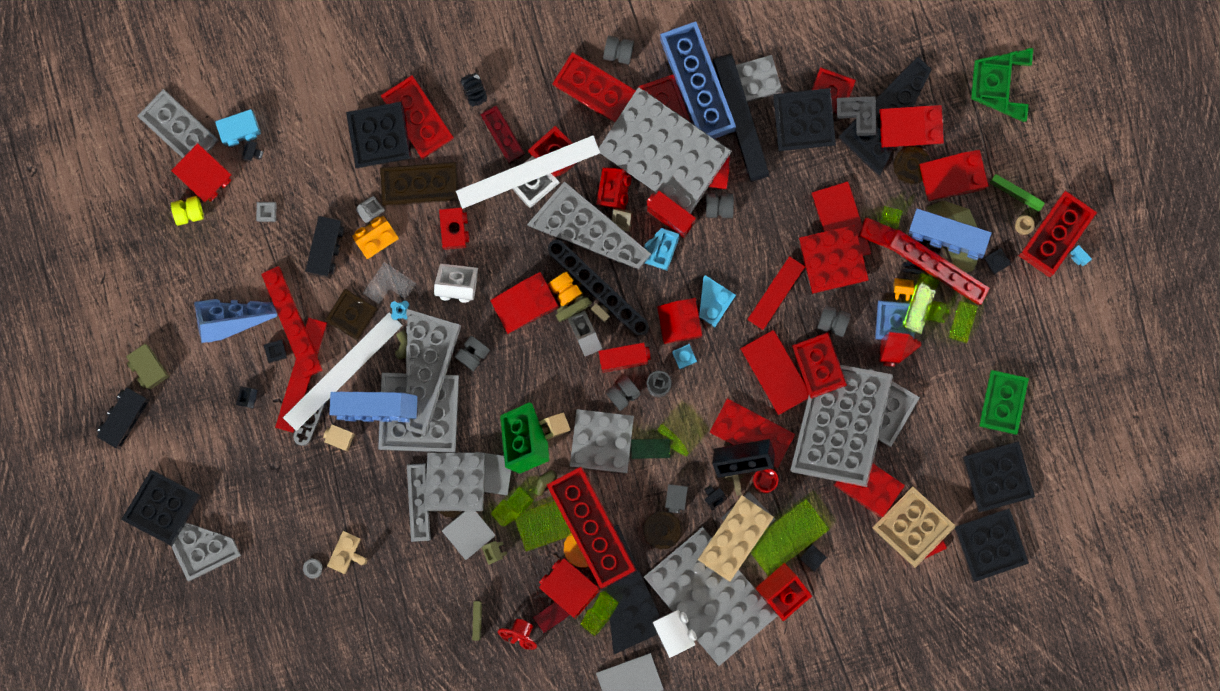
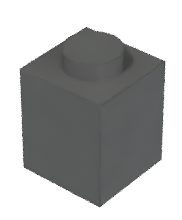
M668 484L665 508H669V512L680 514V510H685L688 487Z

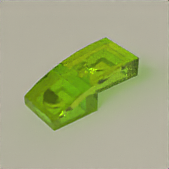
M661 424L657 432L671 439L673 443L670 448L687 458L689 453L682 441L671 430Z
M518 487L507 501L502 500L491 515L504 527L524 512L534 500L522 487Z
M605 591L601 592L593 608L588 609L580 625L593 636H596L607 623L619 602Z

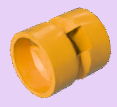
M568 271L559 275L548 284L552 293L558 295L557 300L561 306L569 305L583 294L577 285H573L574 280Z

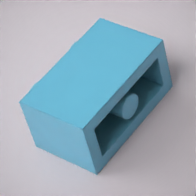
M251 109L215 121L221 141L225 146L228 145V147L236 146L239 144V141L245 139L246 141L254 140L257 138V135L261 134L255 114Z

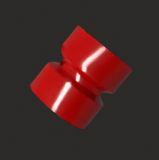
M773 469L757 471L753 475V487L759 493H770L778 485V475Z

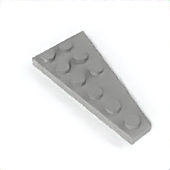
M563 182L527 224L529 227L636 269H640L651 256V253L566 182Z
M406 309V393L417 396V418L409 419V422H406V430L426 436L461 325Z

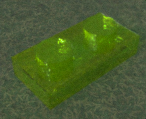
M962 301L958 302L948 336L949 339L962 343L968 342L978 306Z

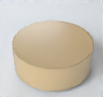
M1028 215L1020 216L1015 222L1016 231L1022 235L1031 233L1035 228L1034 219Z

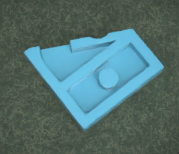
M661 228L651 240L644 244L643 248L651 253L645 264L668 271L680 234Z
M705 275L703 277L699 318L716 327L736 295Z

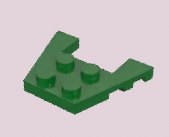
M1034 48L975 60L971 99L1019 121L1027 122L1029 104L1009 102L1012 65L1032 66Z

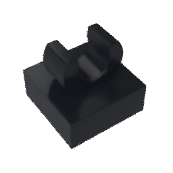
M247 141L241 160L246 162L252 161V158L260 160L262 159L263 151L255 149L256 142Z
M711 485L704 489L708 495L704 500L712 511L727 500L721 488L714 491Z

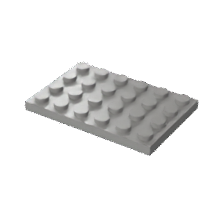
M639 87L598 148L600 154L624 169L654 192L661 191L690 214L732 152Z
M840 365L847 386L812 399L810 395L808 397L791 472L867 487L893 375Z
M702 527L645 575L644 578L673 612L678 609L680 613L685 612L688 617V623H686L688 630L692 629L695 632L697 641L717 665L720 666L778 615L739 570L729 582L697 560L712 539Z

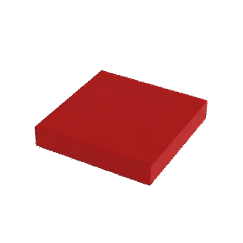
M820 67L812 90L830 88L832 111L834 114H837V98L850 97L856 80Z

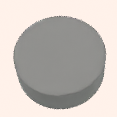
M309 559L304 563L303 572L307 577L314 579L322 574L323 567L317 559Z

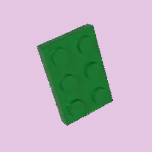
M990 370L979 427L1017 435L1029 378Z

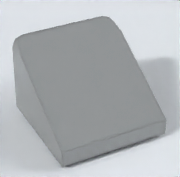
M374 196L360 203L356 208V212L366 224L385 211Z

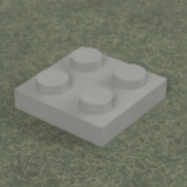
M772 55L736 65L747 102L782 92Z

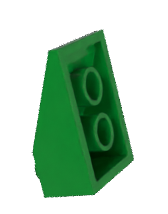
M529 402L500 415L505 468L521 474L550 461L548 443L532 403Z

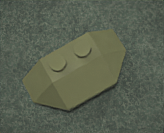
M944 200L926 207L927 212L978 228L970 209ZM942 246L950 263L966 273L974 270L978 260L968 258L967 253L960 252V254L948 251V247Z

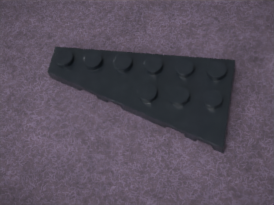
M919 57L876 98V135L857 136L855 120L838 137L878 177H880L894 148L882 147L880 109L914 107L932 70Z
M619 525L614 526L637 571L606 587L613 655L658 635L653 622L660 618Z

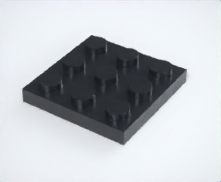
M830 88L773 94L779 151L836 146Z
M402 102L346 112L356 169L412 159Z
M1019 441L963 456L978 513L1035 497Z
M150 470L121 520L172 547L201 496L175 481Z
M1010 508L954 528L973 582L1029 564Z

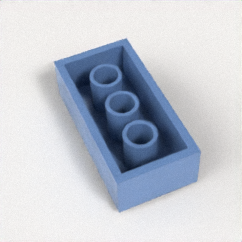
M916 209L909 230V235L916 241L923 242V240L930 241L931 246L937 248L945 246L949 248L948 251L956 254L964 252L967 253L968 258L974 260L983 258L992 233L920 209Z
M331 392L329 415L337 416L336 420L357 422V420H362L363 422H374V420L380 422H409V419L417 418V396L395 392Z

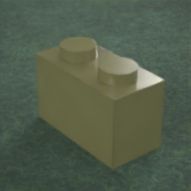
M147 344L142 345L126 356L129 360L127 362L128 367L132 372L136 371L139 376L137 380L143 388L146 387L151 390L170 377Z

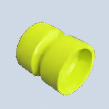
M198 196L189 197L185 202L183 200L171 202L172 214L177 226L188 224L189 220L195 222L204 219L203 209Z

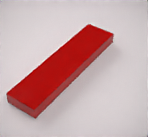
M789 256L747 320L761 330H764L805 266Z

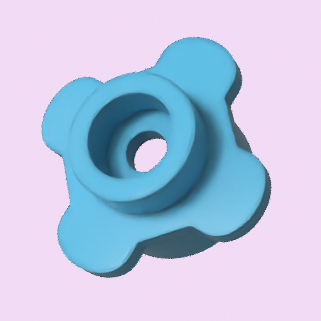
M393 301L390 304L392 308L391 318L393 320L398 318L407 319L406 309H408L409 303L407 301L400 303Z

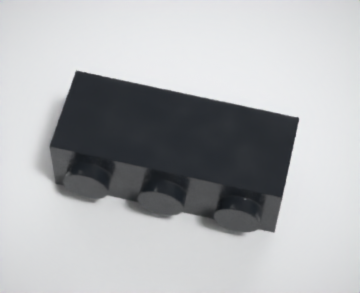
M318 216L305 270L307 274L329 279L331 274L334 275L336 269L334 260L335 256L339 255L341 245H338L339 238H343L345 227L340 220Z
M128 387L120 391L117 396L118 402L107 413L109 417L97 429L98 435L96 437L116 449H121L149 402V399Z
M770 439L714 449L712 464L718 478L773 469L775 452Z

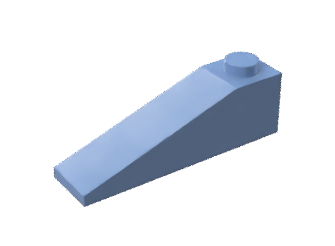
M217 299L194 302L202 343L225 339L277 317L273 302L250 301L247 304H239L238 300H231V303H220V300Z

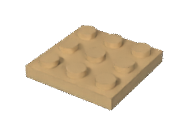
M912 487L872 528L916 568L955 528V524Z

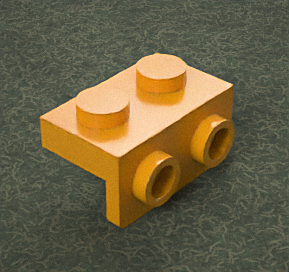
M384 215L374 218L371 224L357 229L355 234L352 235L366 259H369L399 239Z

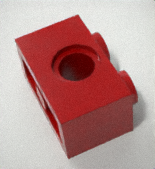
M462 207L440 209L442 248L444 250L467 248L466 243L470 242L469 232L465 231L464 225L468 224L467 212H463ZM458 224L460 226L459 231L451 233V225Z

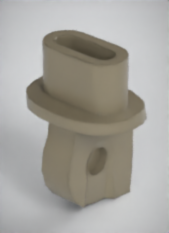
M745 473L725 477L726 480L733 481L736 496L742 495L739 480L745 476Z

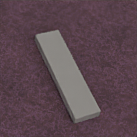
M426 463L407 465L411 542L431 540L429 511L425 510Z

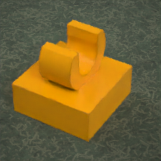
M894 278L893 287L896 300H898L900 294H905L906 301L910 299V295L914 293V280Z

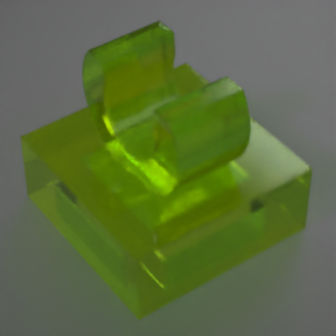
M884 206L879 223L897 230L903 211Z
M930 300L923 318L928 321L945 323L942 316L944 313L949 314V310L946 309L947 305Z

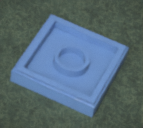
M878 301L875 339L881 340L889 332L904 333L914 337L917 304Z

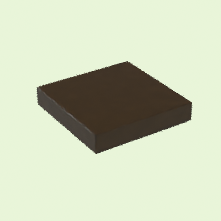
M344 289L326 317L325 322L358 341L377 308Z

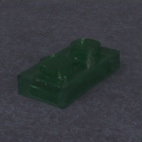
M631 439L632 459L670 458V439Z

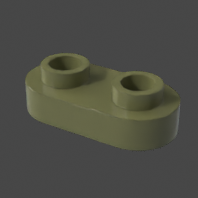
M580 296L573 301V305L569 307L564 305L557 310L558 314L555 315L558 321L562 322L592 304L589 297L584 298V296Z

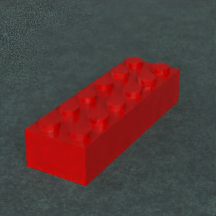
M582 467L547 484L600 589L637 571Z

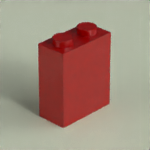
M198 143L171 170L204 202L207 200L211 202L218 195L216 191L220 187L225 188L232 181L229 178L231 174Z
M658 191L656 194L652 193L646 201L647 212L672 231L680 234L682 238L687 235L695 224L696 218L661 191Z
M644 343L598 351L602 373L645 366L648 364V360H651L649 347H645Z
M563 558L562 561L559 559L553 565V571L549 576L546 574L539 583L541 585L539 588L576 619L599 593L600 589Z

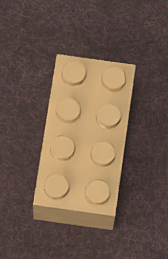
M741 495L697 560L730 582L774 517Z

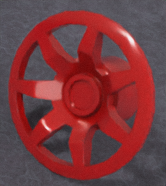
M515 619L511 630L505 628L498 630V634L509 643L515 644L516 641H519L520 646L524 649L535 650L537 648V644L529 638L533 626L527 621Z

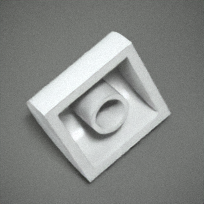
M531 156L526 162H529L535 158ZM550 173L515 187L513 190L531 208L555 188L559 181Z
M440 264L435 281L434 295L440 296L442 300L457 298L460 302L464 303L474 300L478 268Z
M679 609L653 622L669 658L695 645L694 641L697 640L695 632L692 629L688 630L686 623H688L687 615L685 612L680 613Z

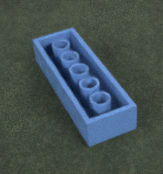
M695 21L660 34V41L691 123L714 139L735 132V122L697 22Z

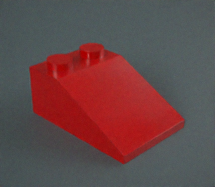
M942 105L880 109L882 147L944 144Z
M980 150L964 152L919 164L928 201L979 192L988 187Z
M541 272L523 280L490 300L507 334L558 309V305Z

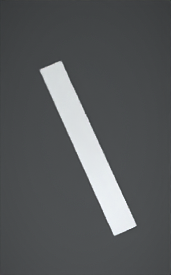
M590 136L459 189L456 193L463 209L597 155L600 151L594 136Z
M388 313L283 418L297 431L330 398L331 392H336L403 325L397 320H393L391 314Z

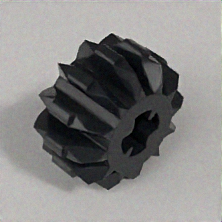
M468 74L461 78V86L469 105L472 107L478 106L487 101L486 91L478 74Z

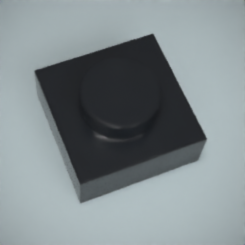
M1002 248L984 258L993 274L1011 265Z
M282 339L263 345L269 364L288 359Z
M241 386L236 405L253 409L258 390Z
M811 545L801 556L800 560L815 572L827 557L814 545Z

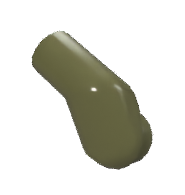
M405 330L396 334L401 343L395 352V356L399 360L406 358L407 334Z
M549 470L539 477L534 490L536 495L542 496L547 484L557 479L556 472Z

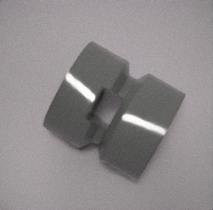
M608 35L603 59L614 61L617 58L619 63L629 65L634 40L623 39L619 41V38Z
M706 193V218H717L718 215H721L722 218H733V193H723L721 196H718L717 193Z
M825 305L817 328L826 332L832 330L833 334L843 337L851 314L842 310L836 312V308Z
M470 336L464 343L465 348H460L454 357L474 372L480 365L479 360L484 359L490 350L473 336Z
M655 371L649 375L646 387L652 396L663 397L669 393L672 381L667 373Z
M627 376L618 381V386L613 385L605 392L619 411L628 406V401H634L641 396L639 390Z

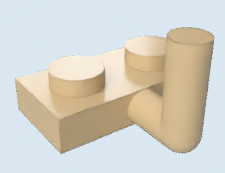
M343 531L327 567L346 574L352 560L360 565L367 564L365 557L355 553L361 538Z

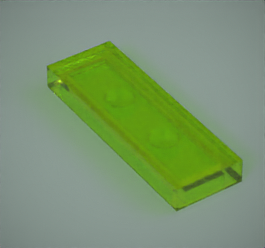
M920 274L903 328L918 335L922 334L939 281L925 274Z

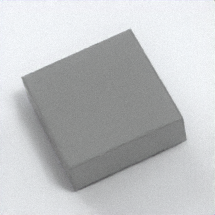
M257 202L256 221L276 222L277 203Z

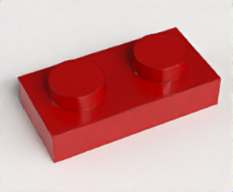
M865 218L859 237L888 248L887 246L896 229Z

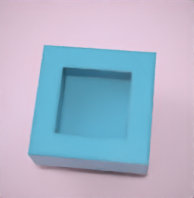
M1079 245L1070 252L1072 260L1077 265L1081 264L1084 266L1092 259Z
M690 344L672 351L679 370L697 362Z

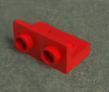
M602 168L596 205L625 210L628 203L631 175L624 169Z

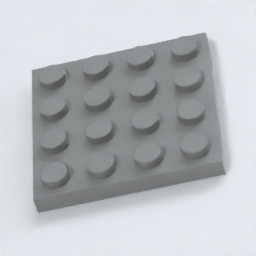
M382 373L381 392L406 393V374ZM445 375L426 436L406 430V422H379L378 450L456 453L459 376Z

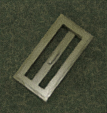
M473 601L472 640L479 641L481 640L482 602Z

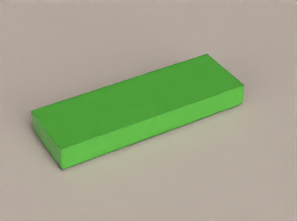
M997 174L989 182L991 185L1038 212L1045 204L1044 201Z

